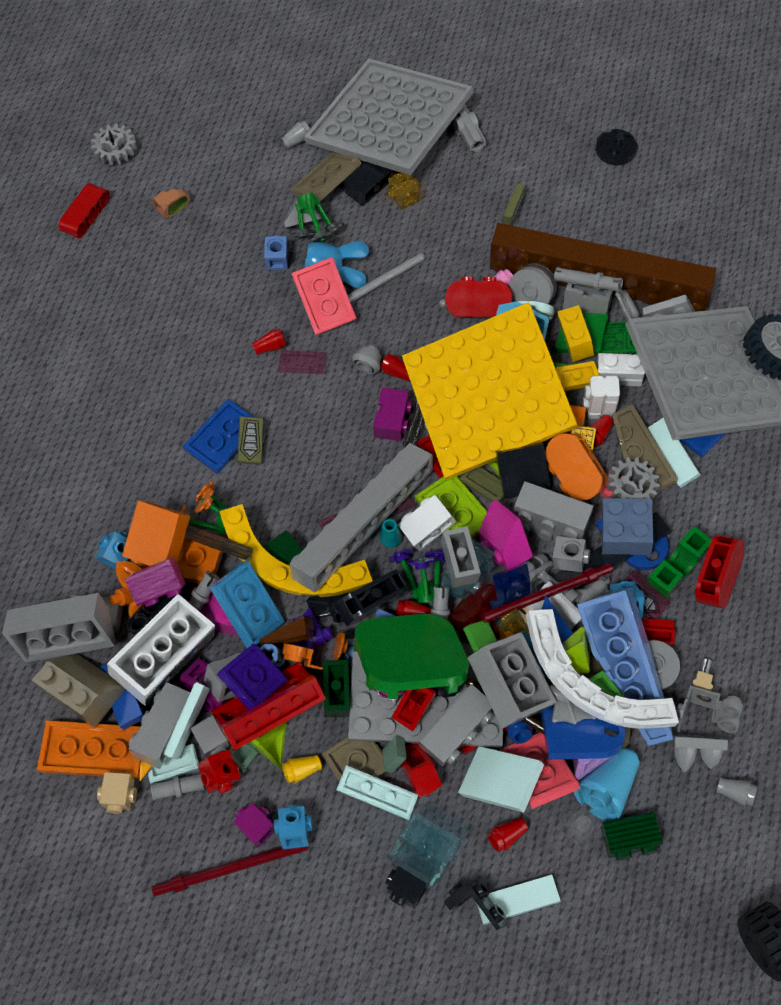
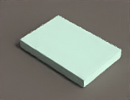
M478 747L458 793L467 798L524 813L544 764L540 760Z

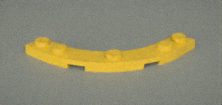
M243 504L219 511L226 534L237 557L242 562L248 560L258 578L276 589L298 596L329 597L355 591L373 581L366 561L362 560L338 568L316 592H313L293 580L290 566L274 558L260 545L251 530Z

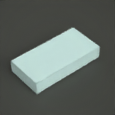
M194 744L184 746L179 759L167 756L160 769L152 766L147 772L150 784L160 783L173 777L199 770L197 766L199 761Z

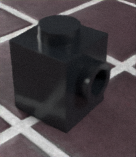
M400 865L397 871L392 869L385 884L388 885L387 893L390 894L389 899L401 907L407 904L415 909L428 887V881L420 877L422 873L410 865L405 868Z

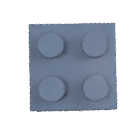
M603 498L602 554L651 555L653 547L652 499Z

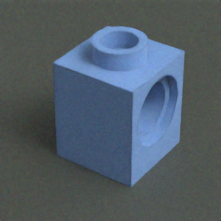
M287 236L265 237L264 259L267 270L288 269L289 248Z

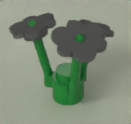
M313 192L297 197L298 203L295 206L298 213L299 228H296L294 233H290V236L303 237L314 234L313 231H308V228L304 227L302 210L304 214L310 213L317 232L310 243L325 242L333 237L332 232L343 224L341 221L338 223L335 221L331 222L320 205L318 197H314ZM316 207L327 224L324 227L325 231L320 229L314 212Z

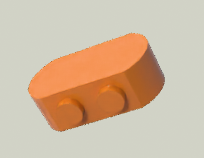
M565 433L557 435L550 440L545 450V456L548 461L547 467L553 475H557L559 478L561 490L566 495L569 494L571 498L579 501L588 500L600 495L607 485L606 480L608 476L583 436L577 433Z

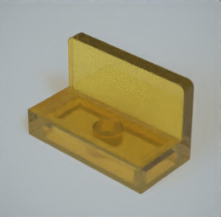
M517 608L496 622L500 630L509 637L524 630L530 636L526 615Z

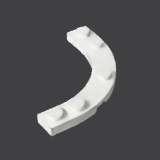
M553 609L528 610L526 620L539 663L556 688L573 704L600 720L623 727L638 729L674 727L679 723L672 698L635 700L617 695L613 697L600 691V687L592 683L584 675L580 676L571 666L572 661L569 659L560 641Z

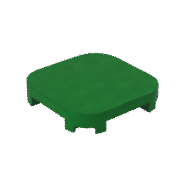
M417 614L373 618L361 622L355 629L354 652H358L366 674V686L369 691L376 689L377 691L387 693V699H397L398 691L445 686L448 694L457 692L458 686L467 681L469 669L467 655L454 627L449 621L440 616Z

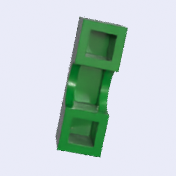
M693 526L679 542L671 557L667 561L663 560L649 576L645 589L665 603L706 556L712 539Z

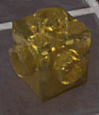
M398 173L388 178L389 188H387V193L391 200H395L400 209L419 202V184L415 177Z

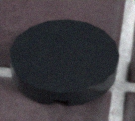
M611 129V132L606 133L605 131L597 138L595 150L601 161L618 166L632 161L636 156L638 145L633 135L629 132Z

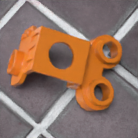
M343 632L337 634L332 660H339L341 653L345 654L348 640L345 639V633ZM284 644L282 654H284L283 659L302 663V658H305L303 666L323 670V667L310 665L313 649Z

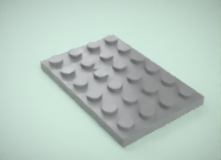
M353 643L348 740L390 742L397 735L404 738L405 743L420 744L424 736L468 687L465 685V682L461 684L460 690L454 697L435 694L434 701L412 732L391 718L403 695H400L396 703L391 700L382 698L374 690L369 691L367 688L366 674L358 652H354ZM461 643L468 658L474 651L470 644ZM469 662L467 678L471 677L478 681ZM495 713L485 726L481 723L475 731L478 734L469 745L466 743L461 745L502 748L503 729Z

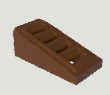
M301 616L262 637L260 644H273L276 647L284 646V644H294L314 639L313 620L307 616Z

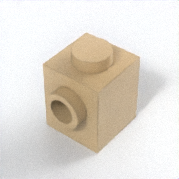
M104 772L103 783L98 787L97 800L100 801L99 803L104 809H107L106 812L122 814V810H130L131 803H135L137 789L134 787L135 780L130 774Z

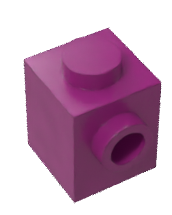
M251 803L248 807H242L235 815L234 824L257 849L275 832L274 824L269 820L272 816L262 805L257 808Z

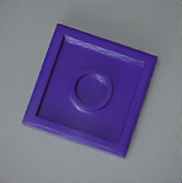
M255 643L217 673V676L248 710L263 703L288 681Z

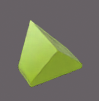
M582 626L562 643L566 654L572 661L571 666L578 674L590 673V645L585 628Z
M286 722L249 742L250 745L256 748L280 770L282 767L285 730L288 725Z

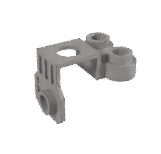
M690 685L684 704L679 703L676 710L679 719L677 732H681L689 704L692 702L713 709L711 722L717 723L722 731L735 733L740 725V716L743 710L742 700L736 696H728L723 701H720L721 694ZM697 695H707L711 698V701H702L697 697Z

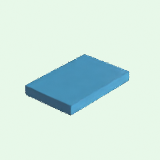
M248 560L240 563L209 587L246 648L253 643L258 645L262 637L272 633L285 622Z

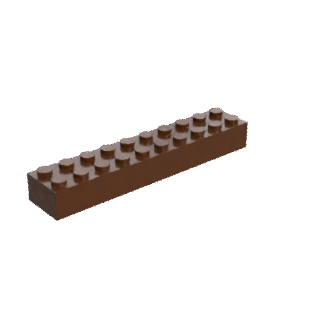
M501 223L496 225L490 251V269L496 272L508 269L512 274H515L522 268L534 267L542 270L550 278L551 282L558 283L563 287H566L568 283L554 280V273L557 267L593 274L601 272L604 276L622 278L623 285L621 290H626L632 300L653 305L686 295L696 312L706 311L717 269Z

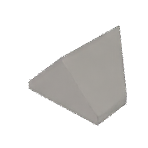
M297 197L283 221L285 228L299 224L295 206L298 203ZM316 207V210H314L317 220L322 219L323 217ZM302 210L303 223L312 221L310 213L304 214Z

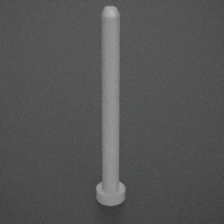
M419 253L348 294L350 303L423 262L426 258L425 255Z

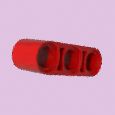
M87 183L61 217L59 230L81 239L84 236L82 234L86 233L95 221L94 219L98 217L109 202L110 192L92 183Z

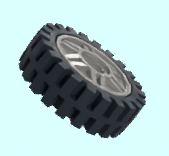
M763 315L746 332L743 341H745L743 348L746 349L744 352L746 356H750L748 359L750 363H756L754 367L757 370L763 369L762 374L766 376L770 373V378L775 379L778 377V380H781V315Z

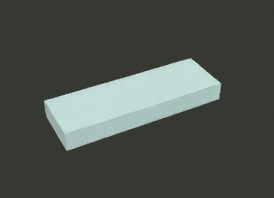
M664 418L647 428L678 479L677 484L680 488L701 476L680 440H672Z
M197 682L194 684L163 752L164 755L179 759L191 733L190 728L194 726L210 688Z
M347 765L336 791L407 820L411 816L418 797L415 793Z
M552 875L498 890L488 895L494 905L497 904L503 910L506 918L560 903L561 901ZM477 904L483 925L490 924L491 922Z

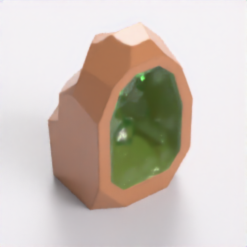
M170 189L166 192L161 191L151 200L155 209L164 218H169L187 206L190 196L186 190Z

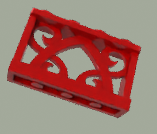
M297 662L282 670V674L288 681L256 707L248 710L237 697H234L212 709L211 712L234 751L326 699L316 678L310 675L302 667L301 663Z

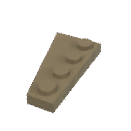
M632 404L613 413L612 419L623 460L625 461L626 457H629L631 462H634L636 457H638L641 464L644 461H648L646 467H654L655 470L652 474L659 475L656 483L660 484V487L656 492L678 482L676 475L634 405ZM648 486L643 489L642 494L648 490Z

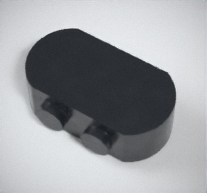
M395 569L349 593L334 605L345 625L350 626L376 612L378 609L393 603L410 590L398 570Z

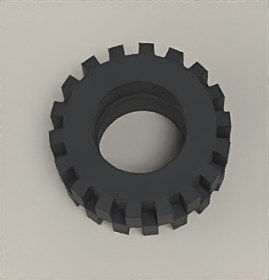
M766 901L737 920L741 939L757 965L773 980L781 982V909Z

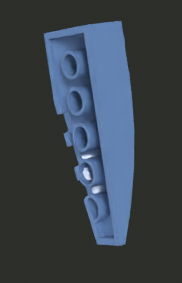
M631 587L578 603L577 606L592 653L596 660L600 662L605 674L625 698L635 700L664 699L652 652ZM671 727L639 729L648 746L674 739Z

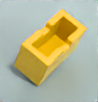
M577 305L558 311L560 328L572 362L594 356L592 340L580 306Z

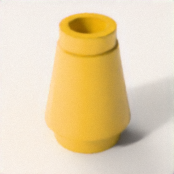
M318 755L287 759V762L282 763L287 783L294 782L296 784L322 770Z

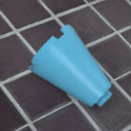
M621 748L617 754L587 774L579 781L580 789L574 791L578 802L582 806L586 803L593 809L589 812L599 819L612 821L619 818L623 813L640 765L637 754L629 748Z

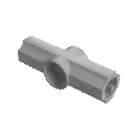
M464 105L452 120L453 127L456 132L458 131L457 135L462 136L469 150L478 152L486 146V139L479 129L475 113L473 111L470 112L467 106Z

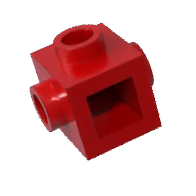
M230 750L208 756L197 765L201 773V782L207 788L209 794L215 791H219V794L226 793L234 788L233 784L241 778L239 767L234 762Z

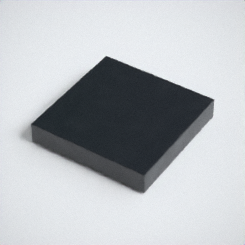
M542 442L496 452L504 499L519 496L524 481L548 490L551 489L544 444Z

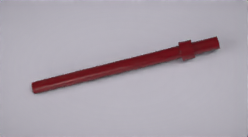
M608 563L595 569L591 567L583 570L580 575L482 613V621L487 623L545 599V595L549 598L584 583L588 585L596 582L599 577L612 573L613 567Z
M280 847L184 877L182 874L174 876L170 881L151 886L154 897L172 891L178 893L186 890L188 886L307 851L308 848L283 849Z

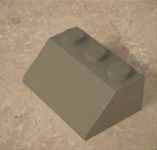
M70 654L48 660L32 679L46 695L94 728L125 691V688L114 678L78 654Z

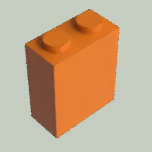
M138 500L122 556L131 559L130 562L144 567V564L152 566L171 557H174L177 562L191 515L150 501Z

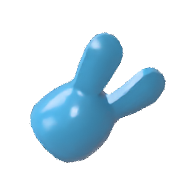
M361 241L342 246L312 242L308 244L305 268L333 257L342 282L353 288H360L366 284L365 274L361 271L342 266V260L364 259L369 253V248Z

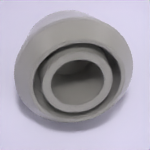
M364 346L353 354V365L358 370L370 375L380 371L381 355L376 347Z

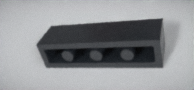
M364 161L357 170L345 178V194L361 206H364L399 176L401 172Z

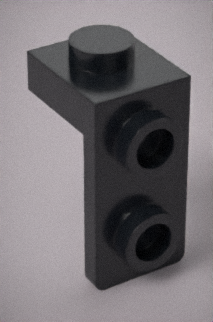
M476 880L467 881L464 885L461 883L455 885L448 891L450 896L443 901L449 910H454L473 897L496 930H500L508 925L505 921L506 916L503 910L497 904L494 905L488 897L489 892L487 888Z

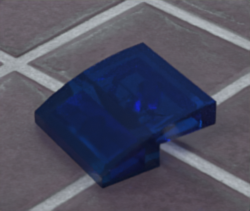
M527 564L517 565L492 575L498 597L490 601L492 609L530 595V578ZM519 609L495 619L496 625H501L526 612L523 609Z

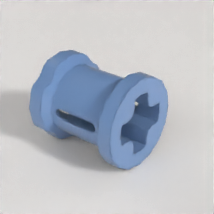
M264 644L259 648L278 669L286 663V659H283L284 654H282L283 650L273 644Z

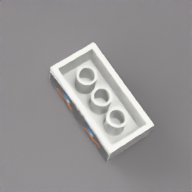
M177 594L107 663L108 674L146 706L155 697L157 691L163 689L165 683H168L212 639L215 625Z

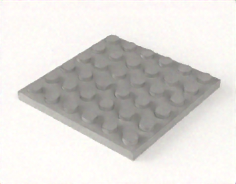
M368 58L304 136L307 144L342 155L357 157L362 161L411 175L471 97L473 88L469 85Z
M748 306L628 319L625 324L673 441L781 426V380H778V377L775 379L770 378V373L766 376L762 374L763 369L757 370L754 367L756 363H750L748 360L750 356H746L744 352L746 349L743 348V343L745 342L743 338L755 322Z

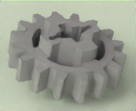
M117 124L114 125V128L107 125L106 130L99 129L100 134H93L95 139H91V149L96 159H101L103 164L109 161L110 165H113L115 161L121 164L122 159L128 161L127 156H133V150L137 149L135 136L132 134L131 129L126 130L124 125L121 128H118Z
M626 457L624 463L620 460L617 461L616 467L612 466L606 480L609 482L607 490L614 491L611 498L654 499L657 495L656 491L660 487V484L656 483L659 475L652 474L655 468H647L648 461H644L642 464L639 463L638 457H636L634 462H631L629 457ZM622 472H624V475L621 476L620 479H618V476H619ZM648 486V490L642 494L643 489Z

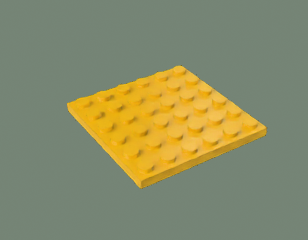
M529 302L402 355L446 480L496 461L497 451L540 443L578 428Z

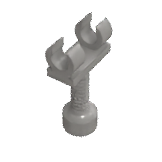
M544 554L534 556L537 560L531 563L528 561L520 564L523 568L516 570L521 579L527 580L526 583L528 585L539 579L545 584L548 581L553 585L559 583L548 574L553 566V562L548 561ZM574 589L562 592L574 606L581 598V595Z

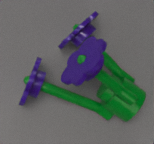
M402 550L390 556L389 563L396 562V564H402L412 589L413 599L417 598L419 604L434 602L433 587L439 586L440 563L445 562L444 552H426V558L408 561L410 566L415 565V569H420L422 583L418 584V589L406 562L410 559L409 556L414 553L413 550ZM435 562L434 584L432 585V582L427 581L426 568L430 567V563Z

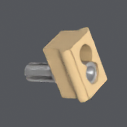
M707 658L703 659L701 669L697 672L691 686L708 691L712 690L713 685L711 682L713 675L709 674L712 662L710 659L708 662Z

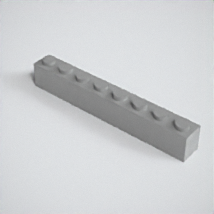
M411 443L403 450H400L396 457L389 464H386L382 471L375 478L371 479L368 485L360 493H357L345 508L339 511L337 517L331 523L326 524L322 532L315 539L310 540L307 547L299 555L293 557L290 563L292 579L311 591L316 592L433 471L432 454Z

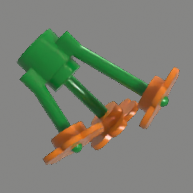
M211 481L196 496L195 502L198 503V506L194 512L198 513L202 509L204 511L208 508L219 515L215 522L219 526L191 518L189 524L210 529L223 535L225 528L219 511L228 508L213 496L215 485ZM184 505L181 512L189 515V513H186L187 508Z

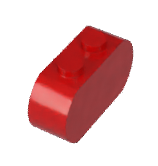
M461 277V281H455L449 286L445 295L447 310L456 318H492L497 315L499 305L512 302V293L509 287L503 281H496V277H483V281H474V277Z
M719 534L714 535L696 582L695 598L697 603L721 609L727 606L743 561L744 542L742 539Z

